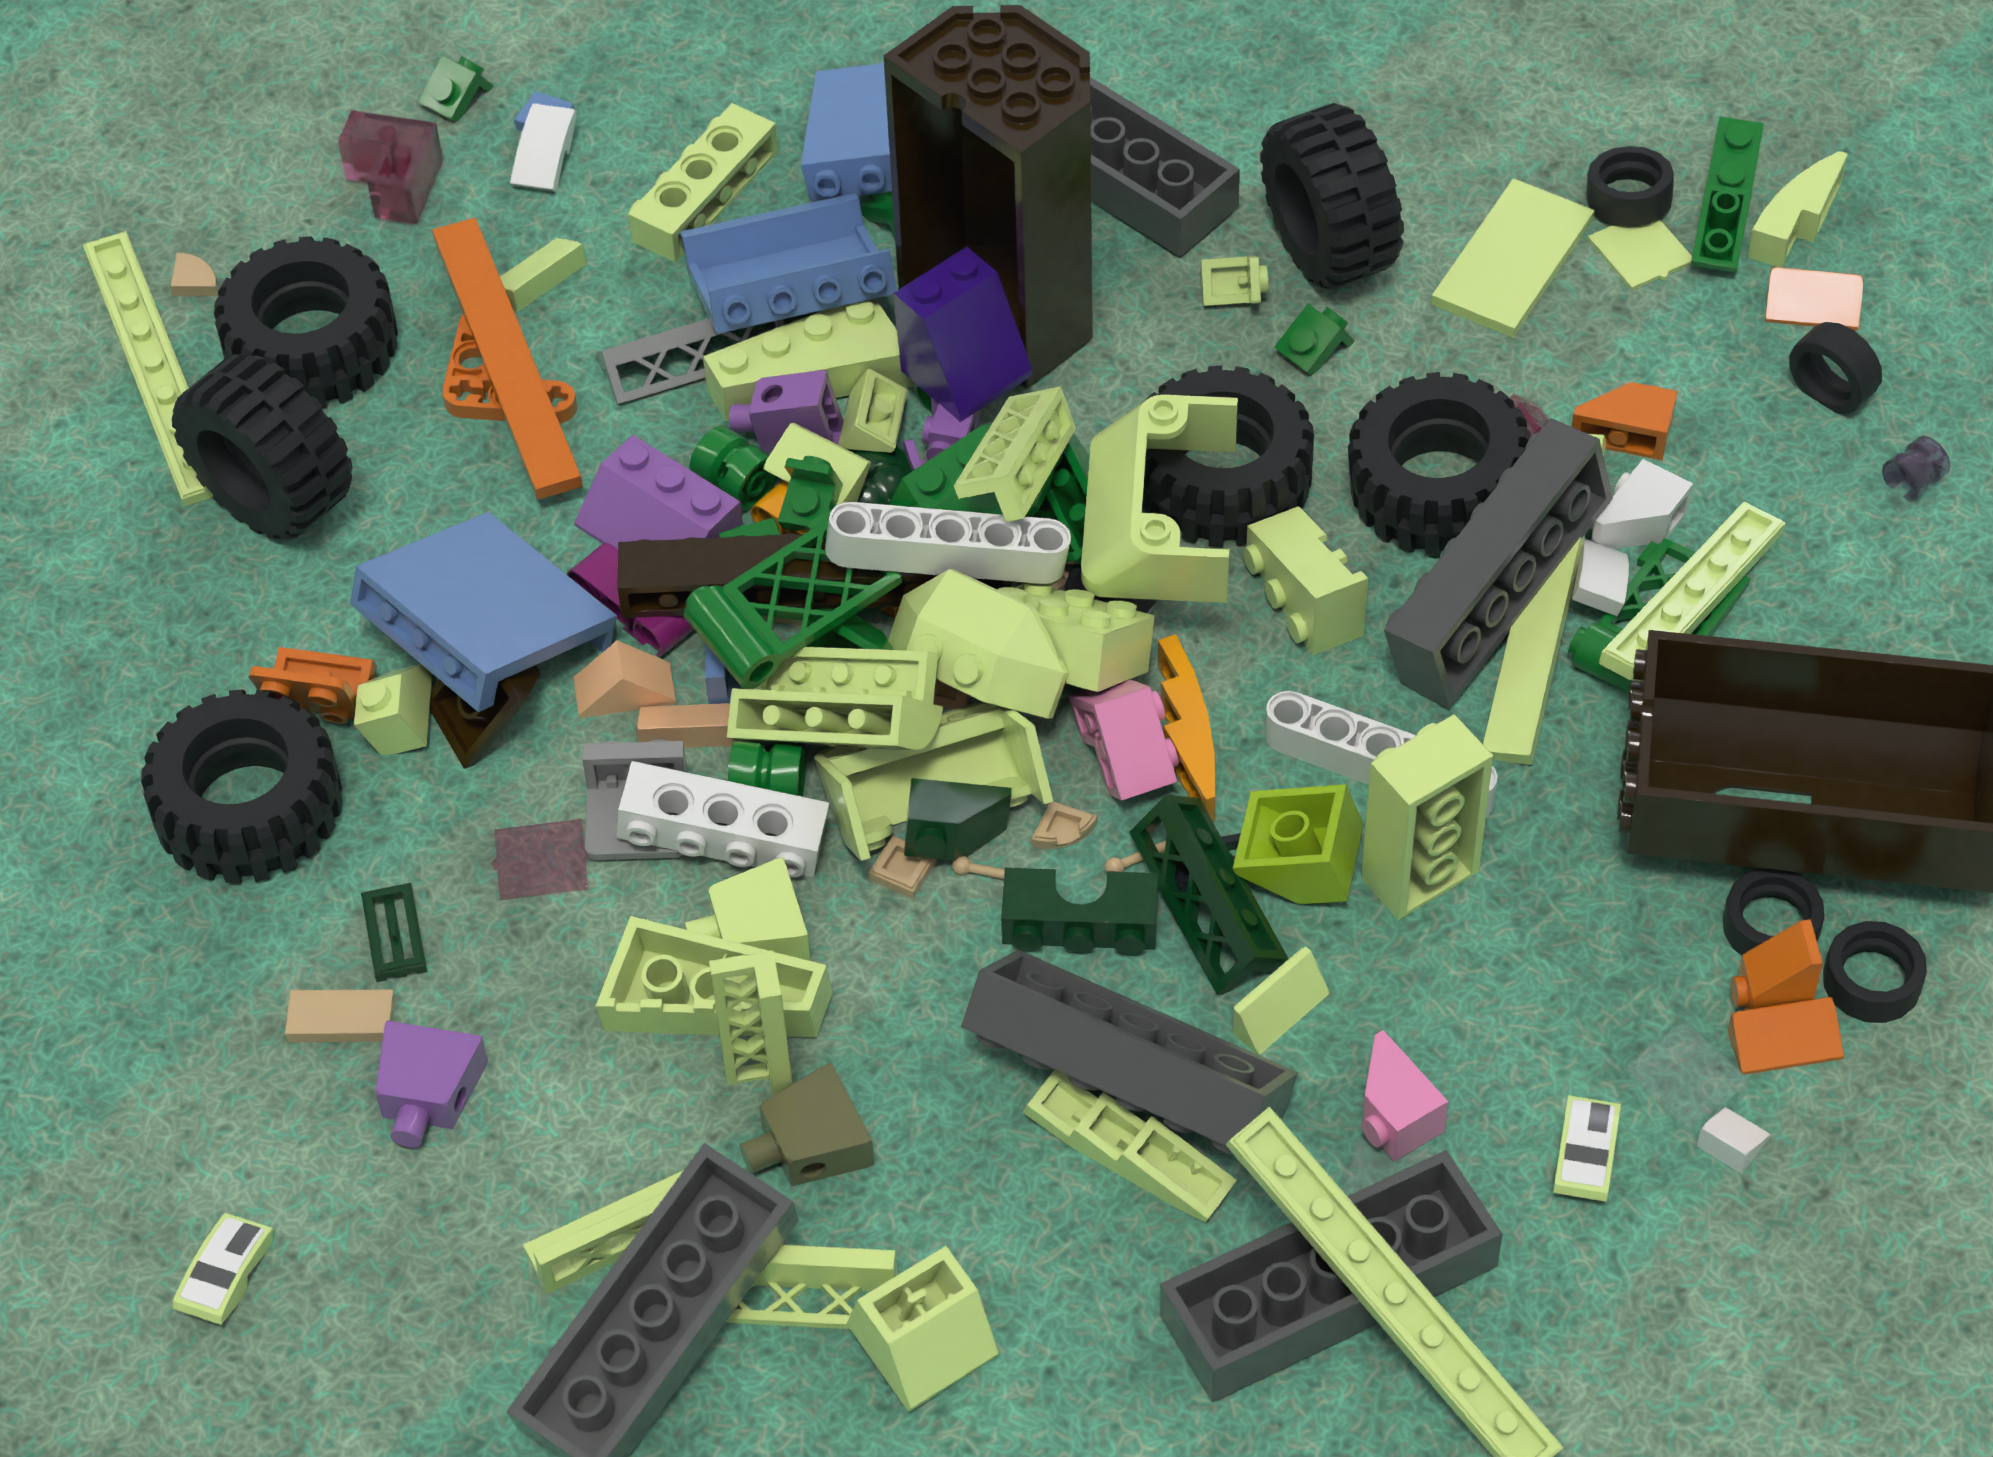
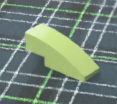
M1838 151L1818 161L1797 175L1776 194L1763 210L1752 229L1747 258L1783 268L1796 238L1815 242L1842 183L1847 153Z

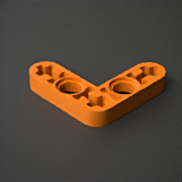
M462 314L442 388L445 408L448 413L459 418L506 421L484 365L482 364L472 369L461 365L468 358H481L465 317ZM542 380L551 404L554 398L562 399V401L558 402L557 407H553L559 423L562 424L569 421L577 411L576 396L572 386L562 381ZM463 392H471V394L466 396L465 400H457V398L463 395ZM488 392L489 402L483 403V400H486L485 393Z

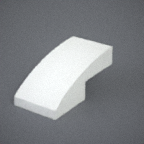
M532 103L519 141L510 180L511 185L556 192L564 154L570 153L577 115L575 109Z
M1584 539L1572 600L1618 616L1625 604L1629 575L1627 554Z

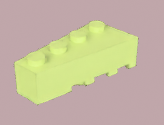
M876 298L819 311L703 356L707 391L726 422L729 421L732 404H751L756 382L764 377L827 370L836 398L849 396L852 388L867 368L874 370L904 388L914 387V382L901 371L897 330Z
M630 916L595 1006L604 1031L720 1035L709 961L769 950ZM774 952L782 995L786 1036L817 1037L833 993L827 966ZM751 974L728 977L725 979L734 981L736 983H741ZM742 1001L733 1009L744 1012L752 1004ZM746 1030L739 1036H754L756 1033Z

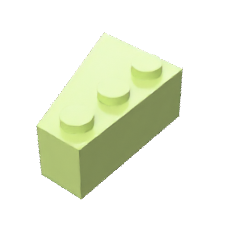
M1298 506L1248 525L1247 545L1243 548L1242 553L1250 573L1253 575L1259 573L1265 581L1264 589L1271 606L1274 609L1281 607L1286 614V623L1292 639L1296 643L1304 642L1313 656L1364 636L1368 577L1362 571L1352 574L1343 565L1348 563L1347 555L1341 549L1331 552L1322 543L1327 541L1326 534Z

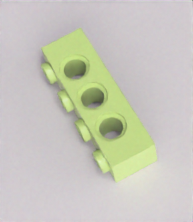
M731 103L719 117H715L710 122L707 130L694 144L686 147L681 158L668 172H663L659 176L653 188L642 199L637 200L632 205L628 213L632 242L676 263L684 254L680 231L711 225L778 152L776 123Z

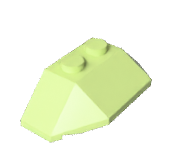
M948 569L903 595L888 639L894 650L930 651L938 654L937 680L982 702L1047 719L1054 716L1069 673L1063 660L1058 658L1052 639L1035 607L955 569Z

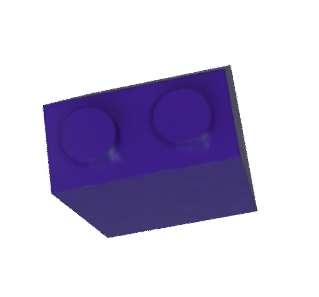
M965 247L893 293L901 371L959 422L967 419L1033 376L1031 364L997 271L968 247Z

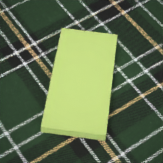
M1513 178L1432 294L1431 305L1514 338L1594 220L1595 210Z

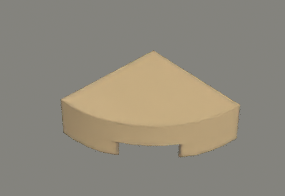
M177 253L170 286L173 296H218V285L210 265L194 255Z
M1050 802L1032 837V846L1042 849H1059L1076 844L1092 832L1097 824V816L1056 802Z

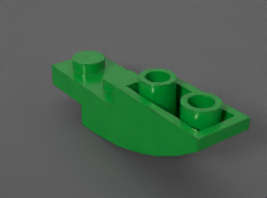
M1719 116L1691 266L1737 273L1764 123Z

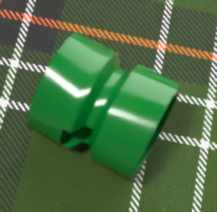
M723 425L711 429L702 437L691 455L689 469L739 500L742 511H749L753 505L773 489L778 478L763 469L769 457L768 453L756 445H749V442L744 437Z
M734 741L732 743L729 757L728 781L803 797L806 779V751L804 745L777 743L770 752H766L765 748L757 742Z

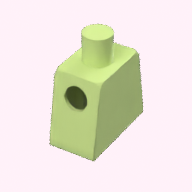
M784 857L713 884L708 889L712 915L684 922L685 930L769 951L773 950V952L804 960H811L808 933Z

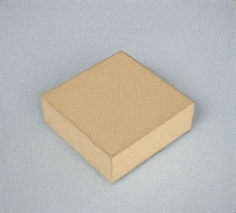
M892 836L868 873L869 880L914 899L937 863V859L904 856L905 841Z

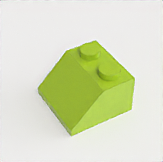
M1347 784L1251 791L1233 864L1235 874L1297 904L1346 902L1364 825Z

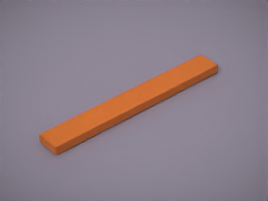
M476 217L432 229L434 242L537 500L583 487L580 472Z

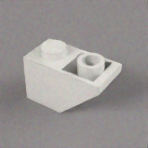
M1642 459L1631 474L1625 472L1620 477L1613 492V499L1589 528L1593 530L1591 541L1612 549L1647 545L1651 541L1654 543L1662 542L1664 538L1667 539L1689 511L1693 483Z

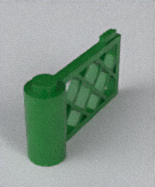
M830 509L806 523L808 532L725 586L699 587L686 600L685 620L743 689H753L760 686L772 677L781 662L902 584V578L898 572L881 570L878 571L883 575V578L874 584L852 583L854 568H847L845 582L818 580L821 561L831 562L826 555V551L823 550L824 541L827 537ZM795 558L813 560L811 577L783 576L785 565ZM755 584L773 586L770 605L750 603L743 596L742 592ZM781 587L808 590L805 609L777 606ZM815 591L843 594L841 605L831 612L812 610ZM761 616H768L767 623ZM775 617L802 620L801 631L783 643L773 631Z
M1666 538L1660 544L1651 541L1638 557L1637 565L1641 569L1627 585L1625 604L1618 616L1606 612L1598 624L1594 622L1587 629L1580 627L1573 636L1568 649V653L1573 655V667L1629 693L1631 680L1599 664L1602 651L1623 630L1614 624L1617 620L1634 618L1647 603L1642 602L1639 595L1640 591L1661 590L1676 574H1665L1661 563L1667 555L1686 563L1696 552ZM1744 576L1716 606L1717 608L1710 612L1707 616V621L1701 622L1691 634L1712 636L1749 586L1751 578Z

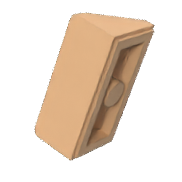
M730 703L640 707L637 721L638 742H650L656 739L683 741L684 748L732 746V743L738 740L727 738Z

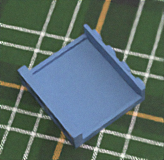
M884 63L816 71L801 160V168L810 201L825 200L852 193L860 196L892 192Z
M856 193L680 231L689 277L716 334L883 297L897 291L891 252L889 248L878 250L865 229L860 201Z
M489 512L357 565L350 605L478 712L494 705L497 684L507 677L588 641L601 652H604L611 646L617 618L616 614Z

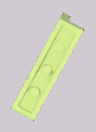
M1061 386L1008 397L954 484L958 499L994 492L1005 522L1024 519L1076 430Z
M770 950L709 961L727 1085L769 1078L771 1094L773 1096L792 1085L782 995L774 952ZM751 974L741 983H736L734 981L725 979L728 977ZM742 1001L752 1004L744 1012L733 1009ZM746 1030L756 1033L749 1040L738 1038ZM750 1058L763 1062L739 1067Z
M683 1171L523 1244L524 1252L546 1294L617 1262Z
M781 1245L751 1286V1288L754 1285L768 1286L780 1299L764 1311L750 1310L740 1301L737 1305L738 1309L732 1312L725 1323L850 1329L847 1321L853 1309L847 1302L860 1292H871L898 1275L895 1250ZM780 1287L794 1288L790 1290L788 1293H785ZM808 1288L822 1289L833 1302L819 1313H804L793 1299ZM835 1290H848L841 1296L835 1292ZM784 1306H787L792 1312H783L779 1310L782 1309ZM840 1308L846 1315L833 1313Z

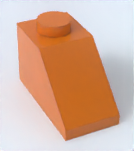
M1635 382L1627 383L1575 407L1572 427L1587 434L1604 435L1606 441L1605 449L1663 461L1673 422L1678 391Z
M1811 919L1795 923L1742 955L1738 976H1732L1731 995L1736 1008L1743 1007L1744 1010L1814 999L1823 962Z

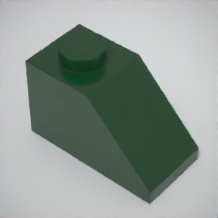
M911 778L904 856L955 861L959 857L996 838L1007 829L1012 788Z

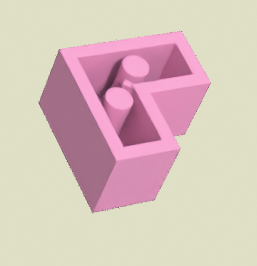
M1129 679L1099 692L1085 689L1068 695L1079 734L1084 743L1095 747L1105 785L1111 796L1122 801L1177 782L1174 767L1179 765L1178 756L1171 739H1165L1160 720L1165 719V710L1157 691H1151L1150 686Z

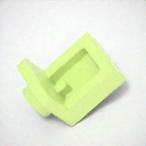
M1257 256L1200 259L1203 306L1239 303L1257 304L1261 303V293H1268L1267 266L1259 265V258Z

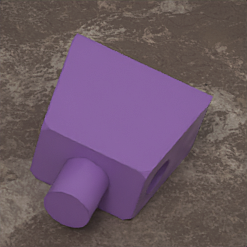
M827 370L761 378L756 382L751 404H732L729 413L730 428L735 432H755L760 449L769 455L790 423H796L838 445L844 422Z
M386 1020L376 1084V1098L382 1118L395 1120L390 1135L395 1143L407 1148H417L422 1143L427 1125L448 1129L454 1128L488 1062L482 1036Z

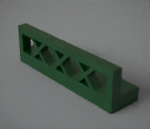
M1166 794L1129 833L1150 872L1158 873V887L1216 994L1222 995L1232 991L1252 970L1275 972L1289 958L1245 879L1235 874L1233 870L1234 859L1200 798ZM1161 823H1163L1167 831L1165 853L1158 851L1150 837V834ZM1178 861L1184 862L1189 871L1187 893L1180 892L1175 883ZM1200 902H1205L1211 911L1209 933L1202 932L1197 923ZM1222 943L1229 944L1238 960L1226 973H1224L1219 963Z

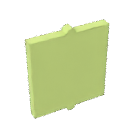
M1660 219L1647 225L1633 227L1612 225L1588 236L1589 242L1631 290L1656 279L1666 280L1668 274L1691 265V254Z

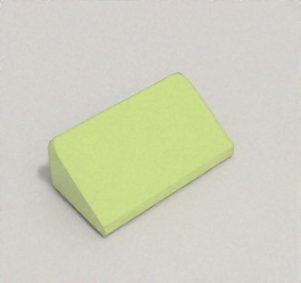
M556 238L500 276L512 308L516 312L520 311L585 266L584 246L576 241Z
M867 368L850 392L838 445L845 449L892 453L896 447L908 390L874 370Z
M790 423L767 458L763 469L790 482L791 476L784 468L787 458L803 460L804 456L819 457L831 464V467L843 483L837 505L844 502H857L872 462L796 423Z
M1307 947L1301 948L1233 1007V1035L1256 1054L1260 1055L1329 995L1328 987L1310 949Z

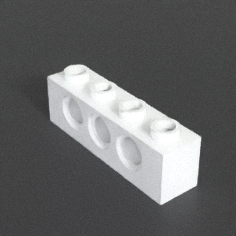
M632 761L618 809L616 838L628 840L639 846L653 845L676 850L686 856H705L724 860L738 867H757L784 857L790 877L794 878L801 875L814 877L826 829L829 802ZM666 813H676L679 815H669ZM715 823H724V824H727V825H726V826H721V825H717V824H715ZM766 833H772L778 836H769L766 835Z

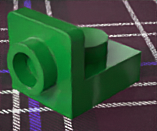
M804 456L803 460L787 458L784 468L791 476L778 517V523L784 529L808 532L806 523L828 509L832 511L837 505L843 483L831 467V464L824 459L815 456Z

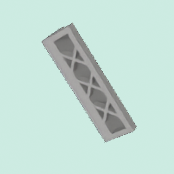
M708 318L596 352L601 369L606 370L614 399L617 404L706 378L704 368L696 371L694 369L699 360L704 362L703 356L705 355H703V352L711 337L719 334H716ZM783 319L772 321L774 329L785 325ZM754 326L746 327L741 337L729 331L719 334L735 343L747 340ZM702 340L697 351L686 346V344ZM676 347L693 356L685 374L677 377L659 368L667 350ZM659 353L653 364L642 359L643 357ZM634 361L650 370L641 388L624 392L616 366ZM655 373L667 379L650 384Z

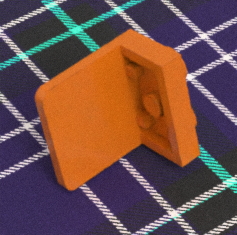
M279 647L274 668L252 666L248 677L257 690L272 692L277 700L282 696L288 697L298 702L301 709L305 708L314 714H319V717L325 721L346 724L349 718L355 719L357 686L375 678L377 665L373 659Z

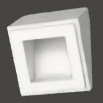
M1724 1107L1700 1129L1696 1146L1742 1174L1770 1138L1771 1134Z

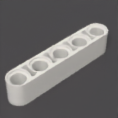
M844 502L835 506L830 513L825 551L831 562L846 568L940 575L948 569H955L969 577L978 579L1048 584L1059 580L1064 573L1071 535L1064 524L1049 518L1024 517V519L1005 522L1004 516L1001 514Z
M1284 691L1273 695L1266 707L1265 737L1266 742L1271 748L1368 785L1370 764L1378 754L1390 747L1397 748L1416 736L1293 691ZM1493 766L1486 817L1493 811L1498 776Z

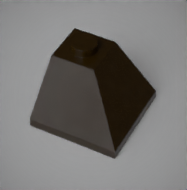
M536 665L499 681L494 705L480 712L476 711L440 679L431 689L429 710L464 769L474 766L527 700L541 674Z

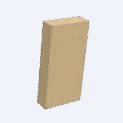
M393 989L290 990L285 1028L287 1042H382L386 1020L393 1021L394 991Z

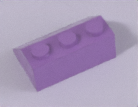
M632 435L601 463L574 524L577 528L602 544L609 543L618 549V542L641 539L719 538L718 533L743 525L739 500Z

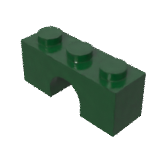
M1005 868L1001 914L1002 944H1011L1023 951H1033L1041 946H1064L1065 949L1075 953L1087 952L1092 948H1115L1118 952L1127 955L1139 954L1144 950H1156L1158 873L1107 871L1106 889L1101 897L1088 904H1074L1064 900L1056 890V869Z

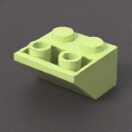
M947 1246L859 1298L847 1321L848 1327L908 1412H911L954 1385L999 1354L978 1289Z

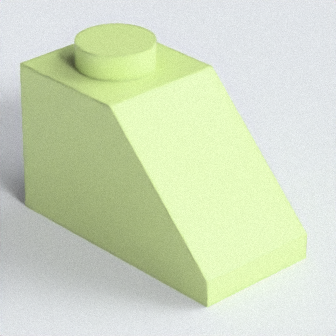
M422 664L382 674L357 686L354 726L380 755L398 754L427 746L432 673Z

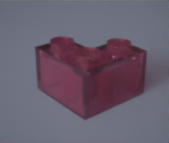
M351 110L338 140L345 178L347 180L367 182L375 218L417 224L443 163L437 123Z

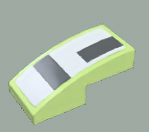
M1568 1095L1553 1193L1607 1202L1621 1104Z
M224 1213L191 1262L173 1299V1309L222 1325L239 1304L247 1290V1276L265 1255L273 1241V1228Z

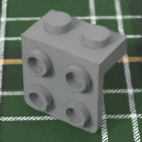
M656 739L650 742L604 741L601 743L583 744L582 762L587 784L586 856L591 860L679 858L684 854L672 849L653 845H635L628 840L616 838L618 809L631 762L635 761L688 773L684 742ZM666 813L669 815H679L676 813Z

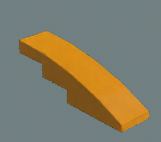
M1173 634L1158 640V669L1165 681L1161 682V700L1165 710V718L1169 723L1164 725L1163 733L1165 739H1171L1177 752L1179 765L1174 767L1175 774L1189 797L1200 798L1214 823L1215 752L1208 711L1195 671L1177 635Z

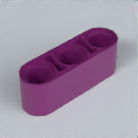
M603 543L567 572V576L617 615L616 619L625 625L622 628L642 645L648 643L656 649L658 653L655 655L658 657L664 655L694 630L685 620L684 615L622 618L617 589L618 549L609 543Z

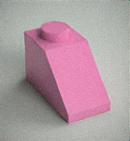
M1382 1030L1375 1034L1361 1126L1368 1141L1374 1147H1381L1395 1162L1445 1132L1448 1101L1387 1033Z

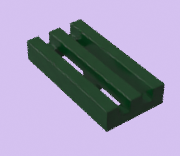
M411 883L362 892L361 897L376 982L386 981V977L396 976L397 978L406 977L407 973L416 971L417 974L426 973L427 967ZM401 897L404 900L413 951V958L404 959L394 904V899ZM381 901L384 902L394 960L388 963L383 961L374 903Z

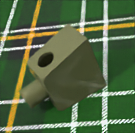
M832 1063L820 1067L763 1101L759 1106L764 1134L740 1144L743 1159L751 1174L780 1163L791 1187L865 1169L874 1165L872 1139Z

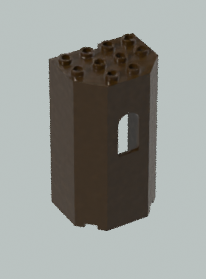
M1000 5V12L973 13V6H952L883 56L898 290L965 247L972 250L998 273L1032 367L1033 376L1022 382L1028 388L1093 338L1090 52L1022 5Z
M1656 630L1648 631L1646 649H1636L1633 668V679L1635 680L1630 682L1628 699L1630 720L1627 722L1625 750L1623 749L1620 770L1622 790L1619 793L1617 820H1619V832L1626 833L1625 846L1627 854L1993 893V665ZM1737 788L1811 796V804L1720 795L1716 793L1723 789Z

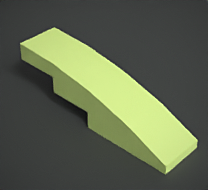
M1058 1070L1052 1072L1022 1112L1073 1149L1184 1213L1205 1223L1237 1181L1153 1116L1145 1123L1127 1108L1118 1104L1107 1093L1103 1092L1097 1098L1088 1090L1071 1083L1069 1076Z

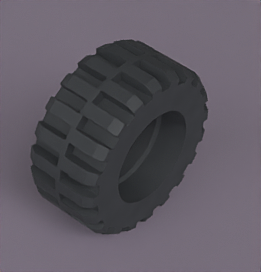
M1332 103L1272 125L1261 143L1263 150L1260 152V162L1263 165V170L1261 171L1262 183L1265 184V197L1274 217L1272 220L1275 228L1279 230L1282 237L1281 242L1286 251L1291 254L1292 261L1297 269H1301L1304 277L1309 282H1313L1314 285L1326 289H1335L1390 268L1399 257L1404 243L1401 235L1404 233V222L1401 220L1400 215L1402 206L1400 198L1397 197L1395 189L1397 185L1393 174L1389 171L1386 155L1383 150H1380L1373 131L1366 127V121L1359 114H1355L1352 108Z
M312 236L299 237V241L287 243L286 239L273 242L274 247L264 251L261 247L252 252L249 256V261L246 263L240 261L230 272L231 278H225L218 290L219 296L214 303L215 325L224 359L240 354L257 355L266 358L268 364H277L285 369V374L290 378L295 377L304 385L303 389L320 402L321 408H327L326 401L337 398L340 404L352 399L351 391L356 388L364 392L374 384L373 374L382 376L389 367L388 357L395 355L397 348L396 337L398 335L388 282L385 274L380 272L379 265L371 257L363 256L361 250L349 244L342 247L339 241L325 237L323 241H314ZM328 311L339 314L328 325L310 332L284 333L273 330L286 318L302 312Z
M232 355L222 360L177 398L172 415V427L176 429L174 434L177 445L182 447L184 451L182 456L187 465L192 466L197 475L195 477L203 487L206 486L213 494L212 498L221 507L224 505L231 512V516L240 523L245 522L252 531L258 534L265 533L268 538L291 539L298 537L346 497V493L349 492L353 476L351 474L353 466L351 458L346 455L348 451L344 439L339 437L336 431L338 427L332 418L327 417L321 409L322 405L314 396L311 397L303 389L304 385L295 377L290 378L285 374V369L275 363L268 364L266 358L257 355Z
M1222 365L1209 366L1208 371L1198 373L1197 369L1181 374L1180 380L1176 381L1172 378L1159 387L1158 394L1153 392L1149 395L1147 399L1157 395L1238 398L1236 444L1253 450L1260 457L1239 467L1215 468L1202 465L1185 455L1190 450L1146 449L1142 508L1146 513L1163 514L1172 518L1179 526L1180 531H1182V538L1184 540L1197 543L1198 538L1209 539V546L1223 547V540H1235L1237 546L1247 544V526L1298 506L1300 508L1304 507L1312 483L1314 430L1313 424L1309 421V413L1305 406L1299 400L1295 401L1296 395L1286 386L1281 384L1277 387L1275 379L1261 372L1256 376L1250 374L1248 368L1235 366V371L1222 370Z
M1440 372L1427 373L1426 378L1415 380L1414 376L1399 381V386L1394 389L1388 386L1376 394V403L1370 400L1361 409L1359 419L1352 424L1349 433L1348 458L1351 496L1354 506L1359 508L1360 518L1368 527L1375 524V534L1388 543L1395 538L1398 540V547L1414 552L1415 548L1425 549L1426 555L1440 556V551H1443L1446 544L1452 538H1456L1470 521L1476 506L1484 503L1497 487L1502 473L1507 468H1512L1525 451V447L1531 438L1530 431L1527 429V420L1522 411L1514 407V401L1504 392L1494 393L1493 385L1481 379H1478L1476 383L1469 381L1468 376L1464 374L1453 373L1452 377H1440ZM1433 450L1457 451L1469 455L1478 461L1471 469L1461 474L1444 478L1420 476L1402 467L1412 457Z
M243 689L229 690V696L216 698V695L213 694L202 698V704L194 708L188 705L176 714L177 720L173 724L167 721L156 734L158 742H152L149 745L144 757L146 764L141 770L143 795L155 832H157L159 842L166 853L173 854L175 862L185 870L190 871L195 866L197 875L200 877L214 880L217 874H221L226 883H242V876L253 875L255 882L270 879L268 872L279 868L282 869L283 873H286L298 866L296 861L298 857L304 855L309 859L320 849L318 838L321 837L327 840L336 826L334 817L340 815L343 802L340 794L342 785L331 741L326 729L320 726L319 719L310 710L301 709L298 702L285 696L277 700L274 693L256 690L255 695L246 694ZM260 766L272 768L283 773L279 782L271 790L248 802L219 804L201 798L205 790L216 779L239 768Z

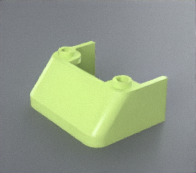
M1182 395L1153 396L1094 436L1090 446L1081 561V579L1087 591L1099 597L1228 602L1229 549L1180 547V529L1177 523L1172 518L1163 514L1142 513L1146 449L1236 452L1238 398Z
M978 702L942 713L940 725L933 740L921 750L830 747L817 753L814 757L820 780L844 843L861 861L871 858L869 851L878 849L886 844L885 838L893 833L892 825L907 820L911 778L1012 788L1010 807L1026 802L1028 800L1027 795L1029 794L1035 796L1043 804L1053 802L1035 725L1013 709L986 702Z

